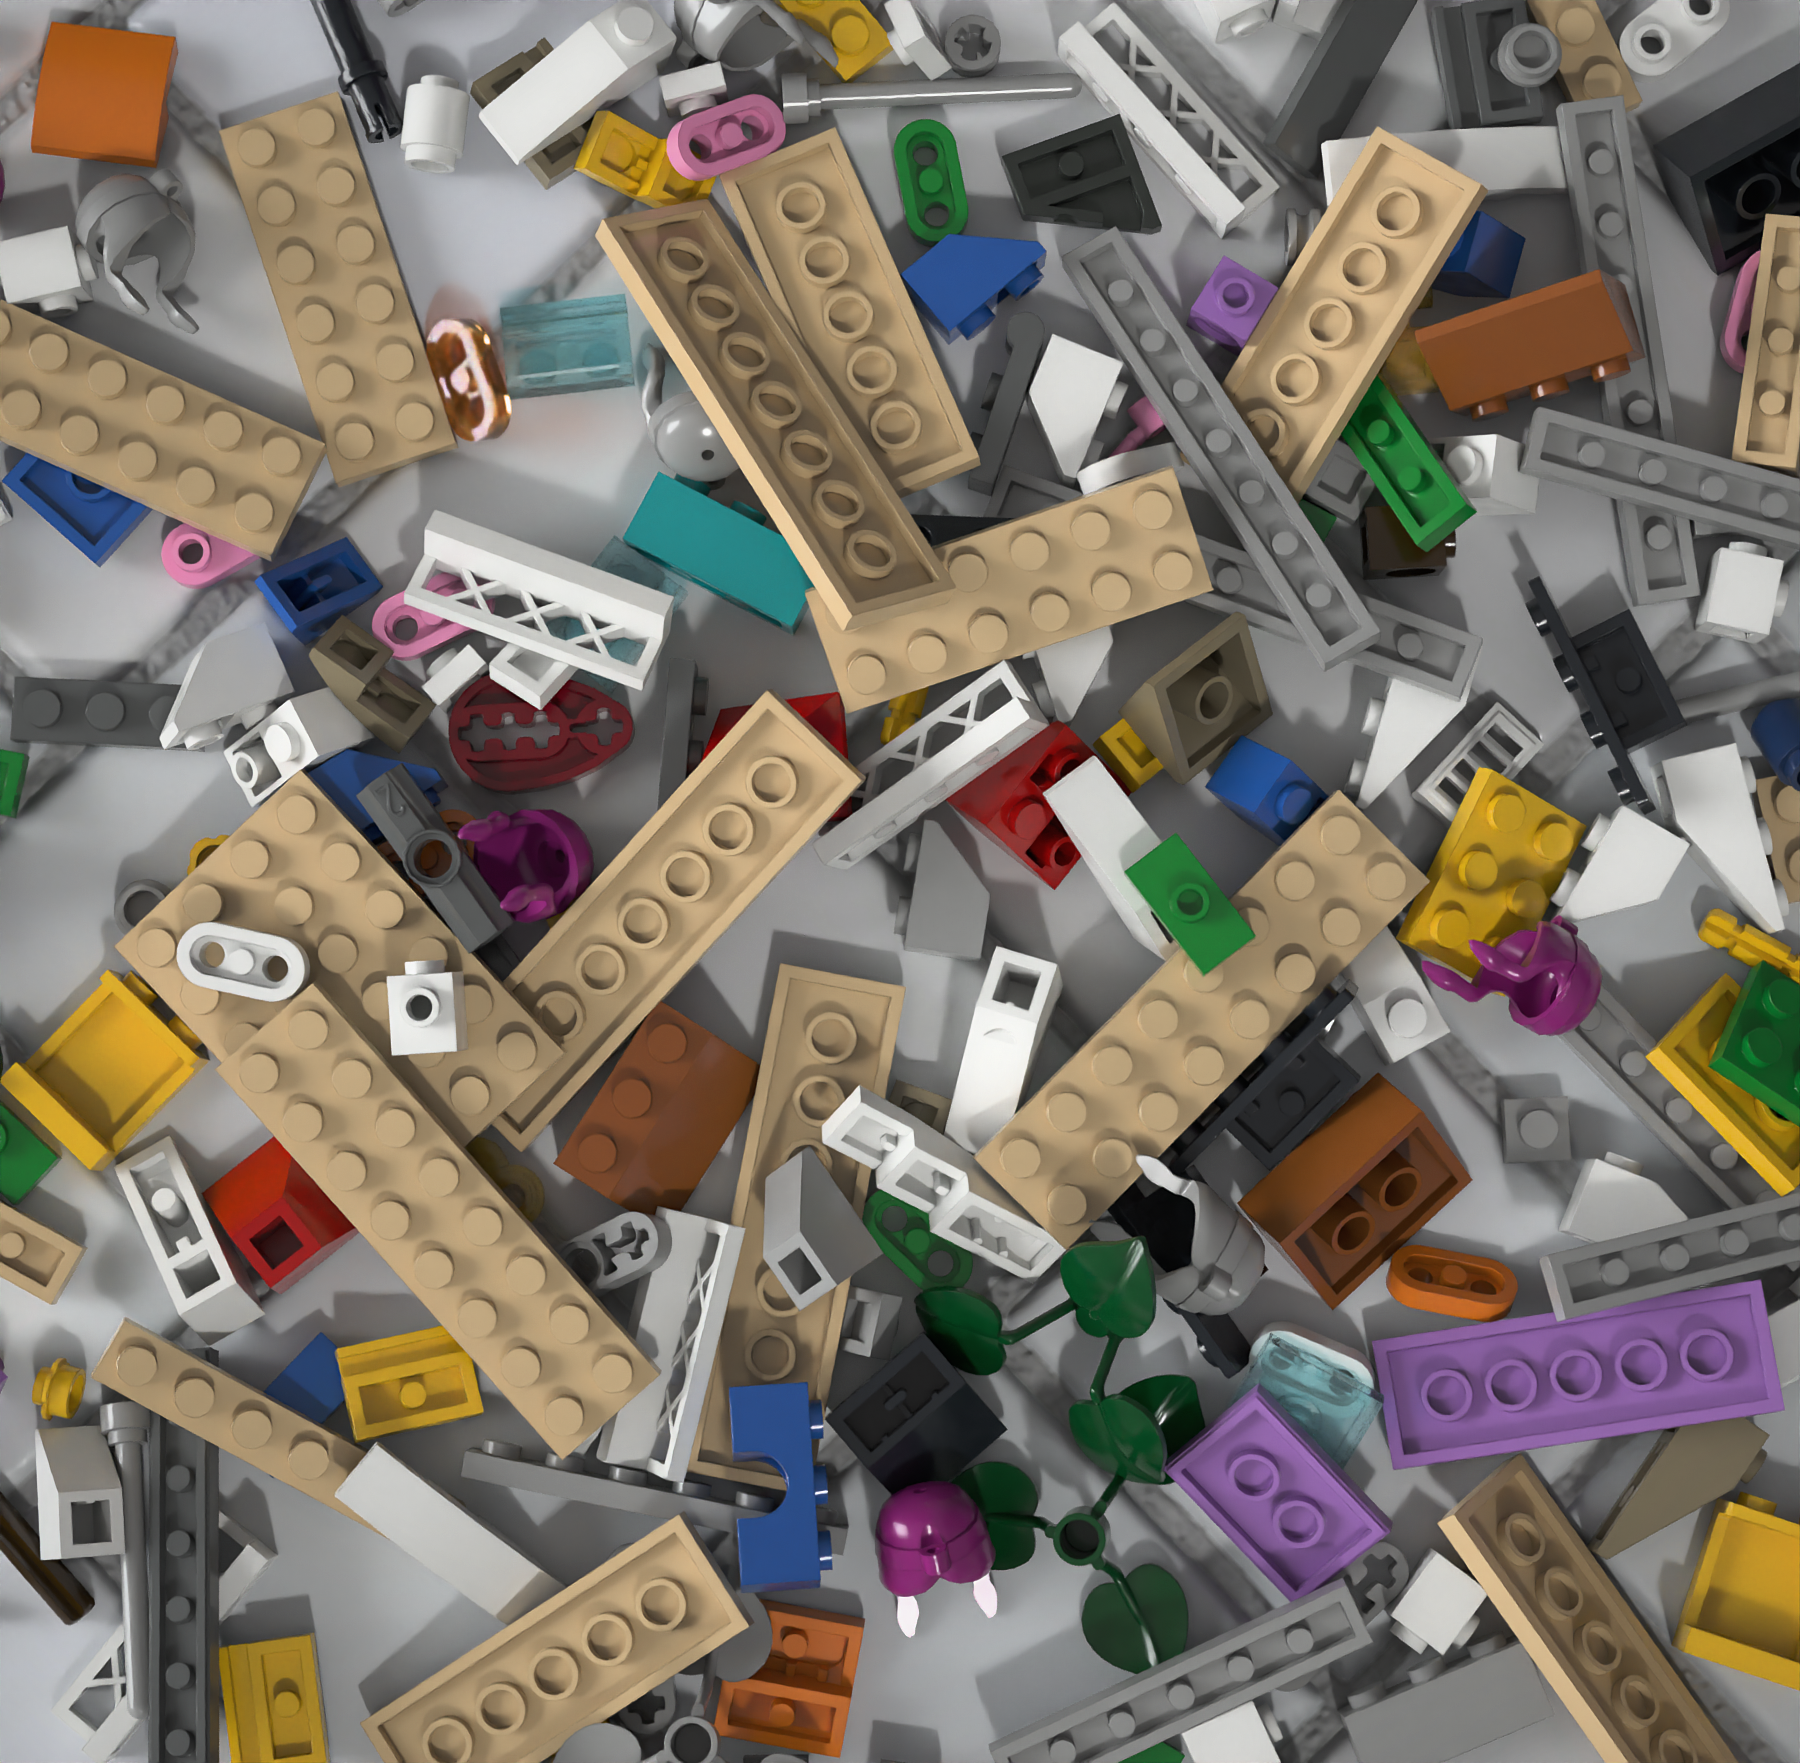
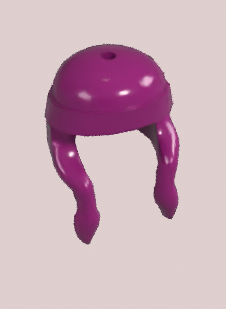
M523 809L508 815L500 811H492L486 819L472 820L458 831L460 839L474 841L473 861L502 901L500 903L501 909L509 911L515 921L532 923L541 919H549L571 907L590 885L595 865L592 847L586 834L578 824L561 812L553 809Z
M1560 915L1552 919L1551 922L1539 921L1536 926L1537 931H1516L1502 939L1495 948L1481 941L1469 940L1470 949L1482 964L1471 983L1448 968L1429 961H1422V970L1435 985L1446 991L1458 994L1468 1002H1478L1492 992L1505 994L1509 998V1012L1512 1020L1539 1036L1566 1034L1579 1026L1594 1008L1600 995L1602 984L1601 967L1596 956L1589 951L1588 945L1577 937L1578 927Z
M927 1481L907 1486L891 1495L882 1504L878 1514L875 1529V1554L878 1561L879 1579L888 1591L897 1596L898 1624L909 1638L915 1634V1627L919 1617V1608L914 1596L925 1593L934 1586L939 1578L958 1584L973 1582L974 1598L988 1618H992L997 1611V1592L989 1577V1571L995 1561L996 1550L989 1536L988 1527L973 1499L959 1485L950 1482Z

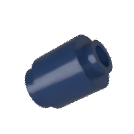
M1800 699L1776 700L1767 704L1759 712L1751 727V738L1780 781L1800 791Z

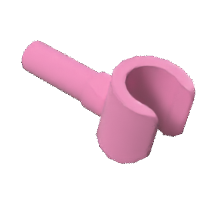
M1146 396L1138 400L1127 410L1137 428L1127 434L1125 439L1109 457L1136 450L1146 440L1155 437L1166 429V426Z

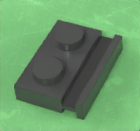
M1479 0L1461 3V6L1443 8V6L1434 7L1431 12V21L1449 130L1513 127L1540 123L1544 113L1539 86L1522 87L1512 83L1501 72L1497 60L1498 48L1505 34L1517 25L1528 23L1525 0Z

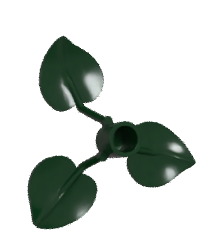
M1137 1236L1119 1241H1088L1071 1247L1063 1256L1060 1264L1062 1282L1070 1296L1068 1300L1011 1331L1002 1330V1315L997 1306L975 1291L961 1287L941 1286L925 1289L914 1299L916 1304L915 1310L927 1336L953 1366L966 1373L979 1376L996 1373L1004 1366L1007 1355L1003 1345H1013L1075 1310L1077 1323L1083 1331L1097 1338H1102L1106 1335L1108 1337L1107 1345L1090 1387L1089 1393L1092 1400H1077L1068 1411L1069 1425L1076 1443L1093 1463L1114 1476L1119 1475L1127 1481L1142 1484H1158L1165 1480L1164 1468L1167 1459V1445L1162 1429L1154 1415L1145 1406L1126 1395L1111 1394L1106 1397L1104 1392L1107 1376L1124 1338H1136L1145 1334L1155 1319L1156 1283L1145 1236Z
M1178 1374L1156 1375L1138 1381L1118 1393L1136 1400L1154 1415L1165 1437L1167 1459L1206 1427L1197 1385L1189 1376ZM986 1461L976 1464L958 1475L951 1483L959 1485L978 1506L988 1527L987 1530L992 1544L995 1547V1561L990 1570H1009L1027 1563L1035 1552L1036 1536L1034 1528L1044 1531L1047 1538L1053 1539L1055 1551L1066 1563L1074 1566L1092 1564L1095 1570H1102L1111 1576L1114 1582L1100 1584L1088 1595L1083 1606L1081 1618L1082 1629L1087 1642L1102 1659L1115 1667L1139 1674L1184 1652L1188 1637L1189 1611L1184 1591L1174 1576L1157 1564L1147 1563L1136 1567L1125 1577L1121 1569L1103 1555L1111 1537L1110 1524L1104 1513L1126 1482L1122 1476L1115 1475L1094 1507H1075L1068 1511L1058 1524H1054L1045 1517L1034 1516L1039 1503V1494L1032 1479L1019 1467L1007 1462ZM1165 1472V1480L1156 1485H1167L1175 1481Z

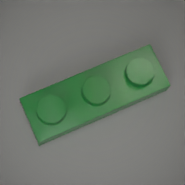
M1378 372L1341 435L1415 544L1428 552L1473 516L1477 510L1382 373Z

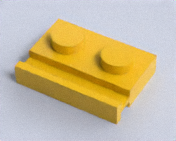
M443 1326L337 1348L335 1351L355 1444L480 1416L484 1412L472 1358Z
M306 1633L220 1646L219 1668L231 1763H330L315 1634Z

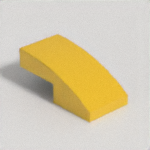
M609 110L596 111L573 168L653 208L707 199L717 177L715 176L703 181H693L683 177L675 170L669 160L667 138L659 139ZM691 150L692 154H693L696 158H698V159L701 158V155H700V154H698L697 152Z

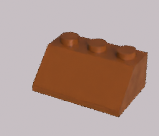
M1600 269L1414 331L1417 343L1449 410L1462 416L1471 415L1472 422L1485 421L1509 412L1508 402L1531 395L1533 402H1542L1560 397L1570 392L1569 382L1592 375L1594 383L1624 376L1631 372L1630 362L1646 357L1625 284Z
M661 1001L647 1015L553 1164L630 1212L655 1215L657 1206L682 1211L753 1099L760 1064Z
M1376 1073L1364 1086L1352 1094L1322 1125L1307 1136L1266 1177L1261 1179L1237 1204L1266 1240L1315 1293L1334 1310L1473 1179L1424 1112L1380 1073Z

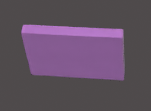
M1260 1383L1166 1459L1164 1471L1290 1602L1324 1586L1389 1534L1392 1529L1393 1522Z

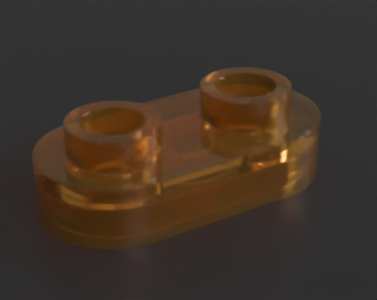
M454 318L439 321L432 328L427 340V358L451 427L459 437L467 441L493 440L500 437L510 422L511 402L486 331L477 321L470 318Z

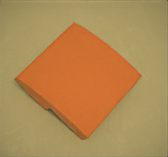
M51 22L35 102L31 135L32 153L157 168L169 120L166 101L178 56L176 37Z
M759 1599L771 1620L773 1643L770 1654L765 1664L748 1679L740 1682L722 1680L714 1726L717 1728L720 1736L840 1758L865 1618Z

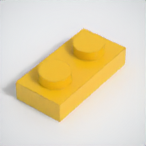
M774 0L783 10L793 14L796 19L804 20L815 31L822 33L828 38L839 58L838 65L835 68L820 54L819 56L842 83H853L894 50L887 37V32L860 0Z

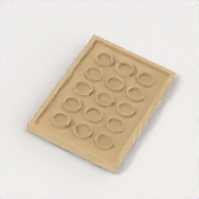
M302 769L291 777L114 946L221 1063L308 986L317 981L464 1148L469 1146L567 1053L566 1049L475 952L469 954L444 918L309 773ZM221 922L293 939L302 946L308 956L310 974L305 987L296 996L283 1001H263L193 984L182 974L178 966L177 947L182 936L191 927L200 923ZM216 942L209 944L205 951V958L210 965L217 967L225 958L223 947ZM280 956L273 957L268 963V972L273 979L280 981L285 978L288 972L287 963ZM444 959L445 972L463 971L468 1049L457 1052L392 1056L387 976L405 975V962Z

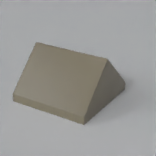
M1237 611L1144 682L1118 711L1174 781L1185 785L1233 747L1241 735H1248L1273 715L1246 616Z

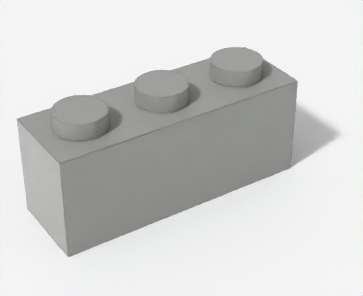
M1502 1631L1484 1635L1466 1645L1469 1654L1447 1664L1443 1656L1430 1658L1407 1670L1409 1680L1387 1689L1383 1681H1378L1348 1694L1347 1698L1350 1705L1338 1709L1337 1712L1358 1762L1443 1763L1554 1716L1555 1713L1534 1663L1517 1636L1513 1635L1505 1639Z

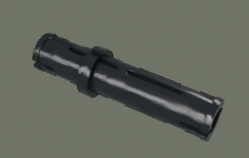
M310 0L341 72V75L338 77L339 86L344 95L351 96L365 129L367 141L369 143L384 142L381 133L383 126L379 117L382 119L389 139L396 137L402 133L403 120L400 118L385 84L388 72L383 61L375 60L351 1Z

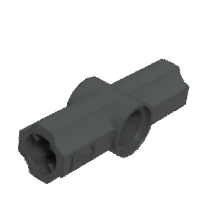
M403 763L383 773L356 795L403 861L407 875L416 884L421 886L469 954L492 941L516 922L509 911L501 909L500 903L502 901L470 858L465 843L456 834H453ZM434 840L444 842L452 854V863L449 870L437 878L427 874L421 865L423 848Z

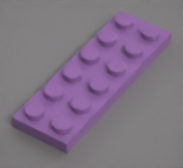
M1761 1279L1672 1293L1557 1322L1555 1313L1552 1312L1372 1341L1393 1470L1785 1411Z

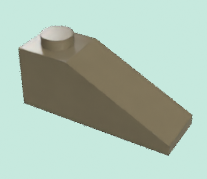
M1745 1417L1664 1429L1586 1547L1597 1556L1608 1560L1730 1492L1740 1480L1747 1484L1760 1470L1767 1457V1451L1762 1449V1446L1770 1435Z

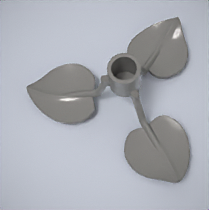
M724 1564L719 1567L755 1623L678 1672L690 1676L703 1674V1679L695 1705L692 1708L691 1716L680 1718L669 1727L664 1739V1750L642 1760L640 1743L630 1731L610 1723H595L585 1726L571 1735L557 1752L553 1763H667L669 1761L671 1763H729L719 1756L721 1738L717 1728L710 1721L704 1719L714 1687L715 1675L728 1682H740L748 1679L765 1664L773 1643L771 1620L767 1611L754 1592L741 1593L740 1572L734 1565ZM775 1753L767 1756L760 1763L806 1762L793 1755Z

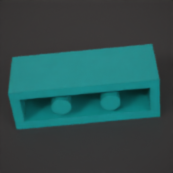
M658 471L623 536L626 548L794 636L809 608L805 590L815 586L785 538L763 526L767 517L754 508L736 500L728 508L707 497L711 488L703 482L682 477L677 473L674 479Z

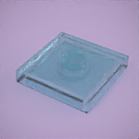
M1270 1333L1223 1412L1260 1383L1343 1470L1384 1403V1395Z

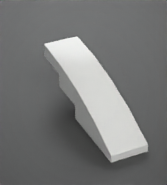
M1558 126L1469 128L1392 134L1482 184L1489 190L1483 200L1505 201L1517 194H1569ZM1371 136L1329 140L1321 144L1327 206L1332 202Z
M861 1085L854 1090L822 1125L823 1144L874 1169L877 1188L928 1213L930 1232L1032 1284L1066 1251L972 1158V1154L915 1116Z
M378 1441L335 1492L336 1498L383 1535L507 1626L568 1587L567 1584L481 1515H474L431 1479H424Z

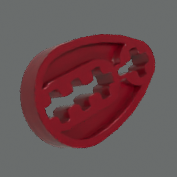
M487 675L471 684L458 698L450 716L448 735L451 751L456 762L471 780L489 791L515 795L545 791L573 783L600 770L630 747L635 735V725L624 705L599 690L569 679L550 701L539 710L492 680L490 675ZM610 712L615 723H623V731L612 734L611 744L601 745L596 734L572 732L573 728L588 727V725L597 724L600 719L599 713ZM546 715L550 725L559 726L560 728L559 735L549 737L548 747L542 749L538 748L536 741L532 737L518 738L516 749L506 750V746L501 739L490 738L485 740L484 750L476 752L470 741L462 740L461 738L462 731L471 730L473 728V719L483 718V722L488 729L497 730L504 728L506 717H515L519 727L531 728L536 725V716Z

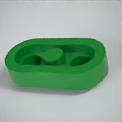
M920 119L907 124L897 135L894 143V163L907 228L913 238L919 243L928 247H934L948 234L962 235L968 223V203L957 145L951 131L945 125L935 120ZM920 148H930L936 153L937 159L930 165H920L915 161L914 153ZM932 208H941L946 211L949 218L945 224L933 226L926 221L925 214Z
M883 1190L877 1191L869 1198L863 1211V1224L883 1253L921 1290L941 1286L961 1288L965 1286L973 1269V1258L970 1251L930 1232L928 1213ZM891 1206L902 1208L907 1215L905 1227L897 1232L887 1230L882 1223L883 1212ZM936 1251H945L952 1257V1270L945 1276H936L928 1268V1259Z

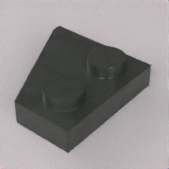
M1120 114L1003 155L1001 158V164L1023 221L1110 230L1116 226L1119 231L1150 235L1161 232V221Z

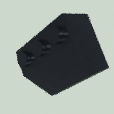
M1800 63L1652 145L1666 194L1710 269L1717 276L1744 262L1754 253L1761 250L1766 214L1800 216Z

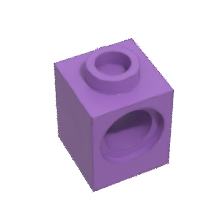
M1224 255L1192 306L1186 326L1234 355L1239 356L1276 295L1278 287Z

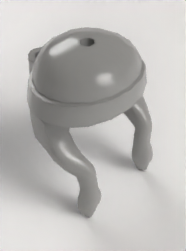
M773 0L674 1L676 24L681 30L682 38L684 39L675 55L687 69L702 66L710 60L713 63L720 61L721 68L729 71H749L769 61L794 40L803 46L804 39L833 67L836 68L839 58L828 38L822 33L815 31L804 20L796 19L793 14L783 10ZM765 11L779 26L764 24L760 18L762 12Z
M161 169L149 180L138 175L121 174L112 176L97 184L84 197L78 207L75 227L80 244L91 257L104 264L106 279L119 293L123 304L128 309L141 315L147 313L150 308L140 293L122 276V271L126 265H135L155 256L160 267V280L156 290L158 303L167 313L168 319L172 324L190 334L196 333L199 330V326L173 297L185 278L195 251L196 233L186 212L177 200L183 189L182 183L169 169Z
M648 343L642 354V362L648 370V374L641 392V406L649 438L660 460L675 473L694 481H701L710 487L711 490H717L725 484L726 477L737 470L739 465L692 391L675 395L662 403L665 360L659 349Z
M1146 1154L1136 1155L1138 1165L1152 1183L1190 1199L1195 1206L1196 1216L1191 1251L1192 1261L1189 1266L1166 1273L1151 1257L1155 1275L1156 1294L1173 1303L1175 1307L1194 1314L1200 1312L1208 1316L1227 1314L1242 1305L1256 1287L1264 1268L1265 1246L1251 1222L1237 1210H1232L1207 1184L1173 1174L1156 1157ZM1102 1220L1089 1221V1223H1093L1089 1227L1091 1232L1100 1241H1119L1132 1238L1131 1235L1123 1230L1121 1225L1114 1222Z

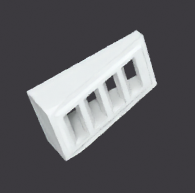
M1498 701L1411 794L1417 802L1448 830L1460 805L1438 785L1446 778L1462 794L1466 795L1471 783L1454 767L1462 760L1475 773L1479 767L1491 769L1471 751L1477 742L1505 767L1499 774L1511 781L1544 745ZM1494 724L1522 748L1515 757L1508 753L1487 733Z

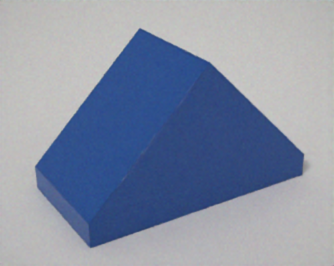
M347 537L263 573L254 581L290 632L304 646L331 628L341 615L346 617L378 594L383 588Z

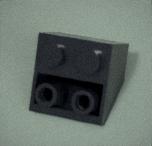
M924 1331L825 1417L827 1423L891 1495L916 1483L927 1481L948 1482L1008 1430Z

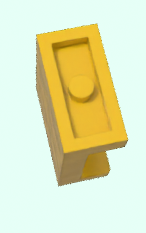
M108 969L99 978L103 983L25 1063L15 1062L1 1077L0 1081L89 1170L103 1171L210 1061L197 1049L203 1042L177 1014L169 1021L152 1005L159 997L158 994L132 970L123 977L119 972Z
M1741 1491L1736 1503L1717 1498L1671 1646L1682 1652L1800 1691V1518L1798 1524L1775 1517L1777 1503Z

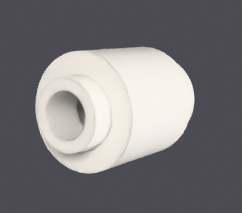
M426 75L421 77V84L408 86L400 148L406 152L404 162L406 166L429 173L443 174L455 171L456 159L463 156L470 96L458 89L459 82L455 79L439 75Z

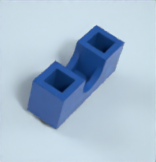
M808 1382L729 1387L733 1462L759 1461L767 1463L781 1474L787 1488L784 1501L774 1512L762 1517L737 1519L741 1593L820 1588V1571L833 1569L830 1530H817L816 1505L828 1504L826 1465H813L812 1439H824L821 1399L809 1400Z

